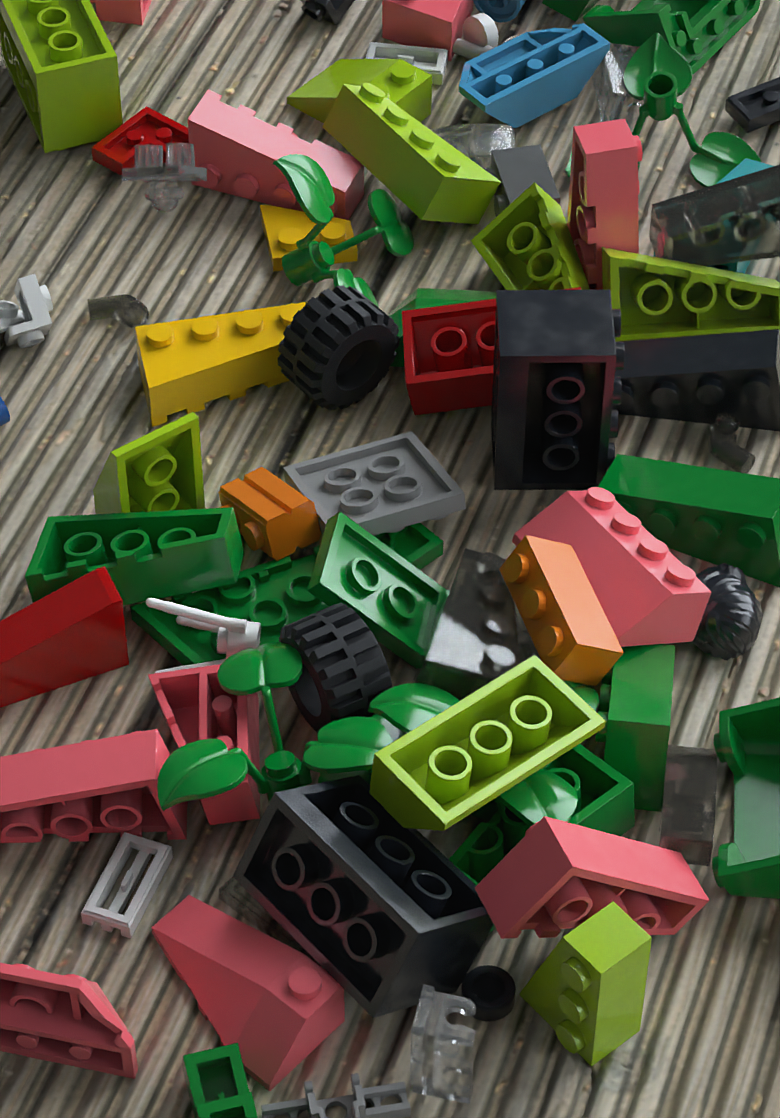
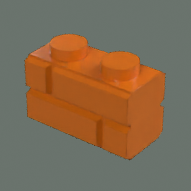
M260 467L245 474L243 480L237 478L220 486L218 493L222 506L219 508H234L239 532L252 550L261 549L278 561L294 553L297 546L302 549L319 541L321 531L314 502L267 469Z

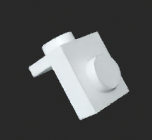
M32 274L17 280L14 292L25 322L7 328L4 335L7 346L18 343L20 348H27L39 344L45 340L44 335L49 333L52 326V320L48 312L53 310L50 293L46 285L39 286L36 275Z

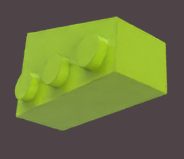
M613 901L563 936L519 995L555 1030L559 1041L569 1052L573 1054L578 1053L592 1067L640 1031L652 937Z

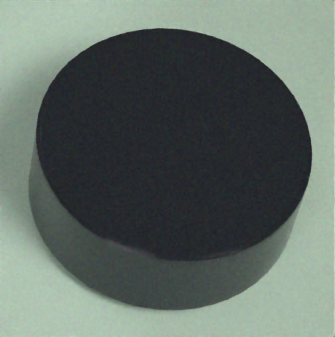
M492 965L476 967L469 971L462 981V1006L471 1017L485 1022L500 1020L506 1017L514 1007L515 982L512 976L500 967Z

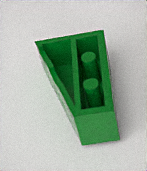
M664 644L621 647L624 652L623 655L603 677L601 682L598 714L606 723L605 728L596 733L595 742L605 743L604 762L634 783V809L661 812L671 724L675 646Z

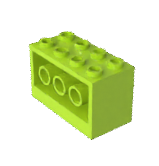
M0 0V47L2 59L44 152L61 151L74 146L99 142L121 126L123 119L117 55L90 0Z

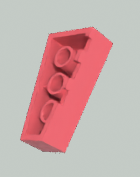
M382 0V38L402 45L448 50V61H452L455 54L453 53V45L456 39L461 38L463 35V24L466 18L471 16L474 1Z
M158 729L135 731L125 735L85 740L80 743L1 756L0 843L41 842L43 834H56L59 837L69 839V842H88L90 833H120V837H122L124 832L142 837V832H167L168 840H187L188 801L178 803L165 811L160 807L157 791L158 776L170 753Z

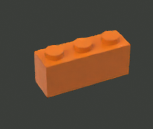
M525 535L499 570L540 659L561 680L597 686L624 653L572 546Z

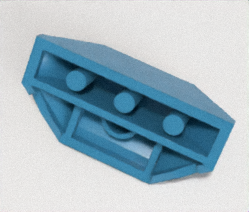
M584 23L572 25V29L549 28L523 33L465 62L459 83V93L485 113L516 129L577 98L610 50V42Z

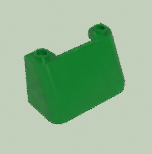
M642 0L631 11L615 12L609 5H597L583 16V20L588 27L610 42L611 51L630 59L649 37L658 32L673 49L683 55L689 62L693 75L757 13L760 0Z
M779 697L719 712V733L714 734L713 740L717 758L721 763L727 762L734 774V843L730 842L720 845L718 856L712 859V870L717 885L720 888L725 887L731 896L780 899Z

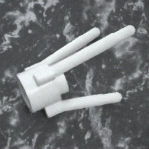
M148 598L146 600V605L150 608L178 615L176 622L179 625L218 633L217 653L226 654V659L239 651L248 648L256 649L260 645V622L229 618L155 598ZM226 659L158 670L155 673L222 664Z

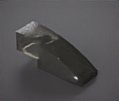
M668 745L660 815L659 847L681 852L687 864L710 866L717 789V755L714 749Z

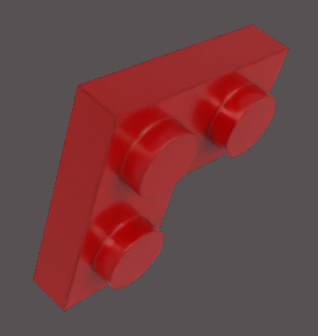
M147 106L91 147L93 161L123 177L150 156L180 172L185 171L191 166L188 128Z

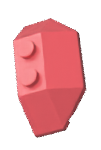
M0 963V1051L135 1079L138 1071L135 1041L98 983L88 981L75 974L59 975L35 970L25 964L17 963L10 965Z

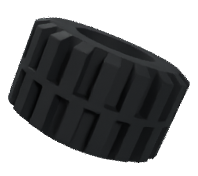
M344 285L336 286L332 291L328 288L322 291L318 297H312L292 317L293 321L286 327L283 333L285 337L279 343L278 352L281 354L277 359L278 365L282 368L281 372L318 406L321 408L325 407L327 410H336L338 407L344 409L353 402L357 403L364 399L365 395L372 392L378 386L381 379L385 378L389 372L390 365L394 362L397 355L395 350L400 342V338L397 336L399 329L391 317L356 288L351 286L346 288Z
M337 603L290 623L280 630L279 642L293 646L300 653L303 662L302 675L296 683L288 686L289 691L301 714L317 733L323 726L336 720L349 717L370 718L375 715V713L367 712L369 705L379 694L393 687L387 662L376 638L366 623L352 608H349L346 604Z

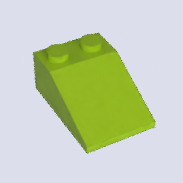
M339 59L287 97V104L324 123L343 84L362 86L363 83H369L380 88L385 93L387 99L419 122H422L431 115L432 75L402 59Z
M191 412L111 451L93 489L95 513L110 514L205 509L199 417L194 412Z

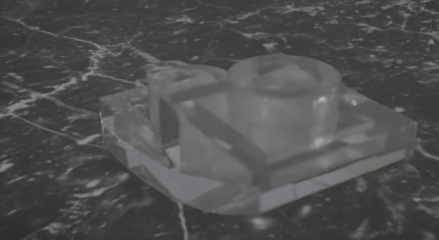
M478 123L431 129V131L483 169L491 168V150L515 148V131L509 125Z

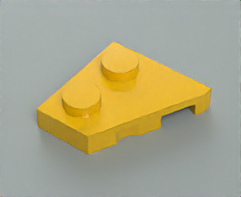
M260 205V218L273 272L282 271V257L297 249L296 242L305 238L316 223L312 222L303 211L271 205ZM333 217L316 236L314 241H324L331 248L354 237L350 220ZM357 244L334 255V264L358 261Z

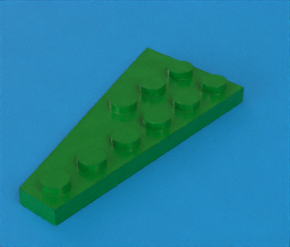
M420 522L406 526L398 532H385L374 535V537L419 570L443 555L444 541ZM320 545L313 547V554L296 560H291L288 555L278 561H269L239 571L235 584L200 590L194 593L174 595L169 602L229 618L260 622V645L279 642L280 630L284 626L329 607L307 591ZM146 602L130 607L132 620L183 666L226 659V654L217 653L218 633L179 625L176 622L178 615L150 608L146 605Z

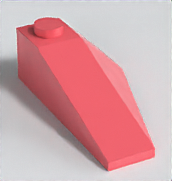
M190 895L151 927L153 936L177 975L186 982L197 1000L198 1009L205 1020L210 1021L220 1037L221 1046L238 1043L244 1071L269 1091L345 1021L344 988L325 969L304 953Z

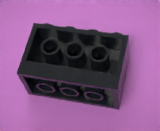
M496 290L491 406L494 490H588L591 487H598L615 459V444L609 443V438L618 437V411L612 410V405L621 404V377L615 376V372L617 370H624L625 354L624 342H615V337L621 336L620 309H612L610 290Z
M360 775L275 792L233 874V877L372 1018L457 992L494 925L475 890L476 885L417 829L403 828L369 793L370 785Z

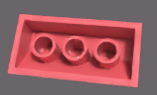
M591 487L583 491H566L514 533L512 542L516 546L525 535L572 546L621 647L693 642L712 592L696 577V573L691 568L683 565L668 551V546L665 543L656 539L641 525L640 519L628 513L615 500V496L611 492L599 487Z

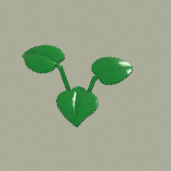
M658 32L649 37L631 57L623 77L624 87L629 95L635 99L644 100V105L639 107V116L632 132L633 136L640 135L646 117L650 116L654 120L663 121L675 114L690 149L697 153L690 161V173L698 184L707 189H711L746 158L762 162L751 146L731 133L711 132L703 139L702 146L696 142L684 115L683 104L677 102V97L682 95L691 85V66L684 56L673 49ZM572 152L570 155L569 163L565 168V173L569 178L571 173Z
M290 154L275 160L273 164L285 175L301 208L307 217L316 223L305 238L296 242L298 248L282 257V267L289 281L295 286H301L311 280L314 283H318L324 279H333L335 287L344 285L346 288L349 286L356 288L379 307L370 287L362 278H354L349 269L329 270L330 266L335 262L334 255L380 233L386 248L391 254L402 257L413 250V234L408 224L402 219V213L396 201L383 189L372 191L368 196V208L377 226L330 248L324 241H314L316 236L334 216L330 206L335 202V195L327 175L316 161L305 155Z
M270 642L262 644L256 649H244L233 654L220 665L218 670L219 684L224 691L233 695L244 696L261 691L274 753L265 759L260 773L241 748H233L228 751L225 743L219 739L198 740L181 746L166 759L160 770L157 783L160 807L165 811L181 802L222 794L237 787L244 781L247 773L255 781L258 793H266L268 803H270L275 792L311 784L310 770L318 773L333 774L372 769L374 753L391 744L393 740L386 728L377 720L368 717L344 718L323 726L318 732V741H309L305 744L301 762L292 752L284 751L271 694V688L290 686L299 680L303 671L300 653L293 646L282 642Z
M562 680L595 711L597 710L599 695L593 688L580 683ZM407 683L389 688L372 700L367 712L382 716L393 726L407 734L456 704L459 700L445 690L432 685ZM539 769L471 813V815L480 819L490 820L498 811L497 803L500 801L530 827L539 822L544 816L569 822L575 813L578 796L575 789L567 781L552 772Z

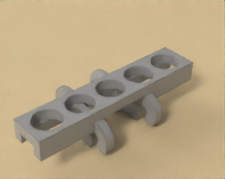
M358 1073L351 1074L352 1095L316 1100L312 1081L304 1082L306 1098L261 1105L262 1118H274L277 1115L298 1118L299 1114L306 1110L309 1112V1118H328L325 1113L332 1106L343 1107L347 1112L344 1118L410 1117L411 1107L407 1099L405 1081L362 1088ZM389 1096L396 1097L401 1101V1103L384 1106L380 1104L384 1098ZM365 1101L370 1102L374 1107L366 1108Z

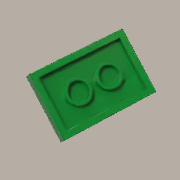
M339 511L327 520L307 591L329 607L337 603H343L352 608L366 623L379 643L417 670H421L432 663L448 590Z

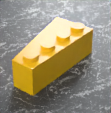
M306 302L136 326L138 366L152 427L166 423L167 415L185 410L187 414L204 410L205 402L226 395L231 401L246 396V391L250 387L264 384L269 388L290 381L281 372L282 368L278 365L277 358L281 354L278 352L279 343L284 339L283 333L286 327L293 321L292 317L306 305Z

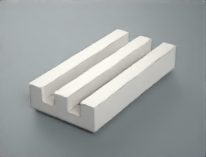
M370 42L365 59H402L431 74L433 85H442L448 62V50Z
M124 832L81 912L82 923L93 926L94 922L101 923L102 930L112 932L114 928L121 929V936L132 938L173 858L172 846ZM133 848L140 850L131 868L122 880L121 887L109 909H103L102 907ZM152 854L155 855L127 911L124 915H122L121 913L123 912Z

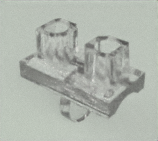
M166 143V166H163V146L135 145L134 168H122V181H143L144 183H149L150 188L145 190V198L151 201L152 206L157 211L170 212L176 208L179 199L184 197V189L180 186L178 187L177 182L207 181V168L195 167L194 144Z

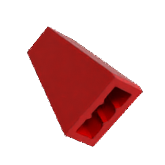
M105 566L85 574L0 621V708L129 665L123 601Z

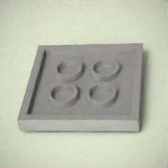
M412 431L283 467L285 483L314 502L322 534H324L327 520L339 511L374 536L385 532H398L406 526L426 520L443 519L450 513L466 509L463 490Z

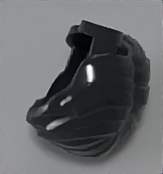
M726 563L708 567L696 574V577L712 593L692 643L704 653L728 661L730 658H737L743 655L746 650H749L754 645L758 637L763 613L760 602L748 587L745 575L741 569Z

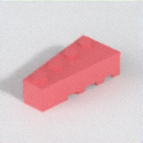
M209 89L188 117L192 185L276 207L303 211L285 175L273 164L275 160L283 156L301 154L316 161L327 175L335 195V202L330 206L333 217L349 220L364 196V166L355 157L316 139L311 143L302 140L293 132V128L280 122L274 127L255 118L256 111L241 104L236 109L221 102L222 95Z
M625 119L573 127L567 226L590 290H603L602 247L639 254L638 162L642 161L643 152L639 136H633Z
M546 816L533 824L526 831L525 837L475 887L501 939L518 938L522 932L521 930L534 929L539 938L557 937L561 932L560 929H575L613 901L649 935H675L710 901L681 852Z

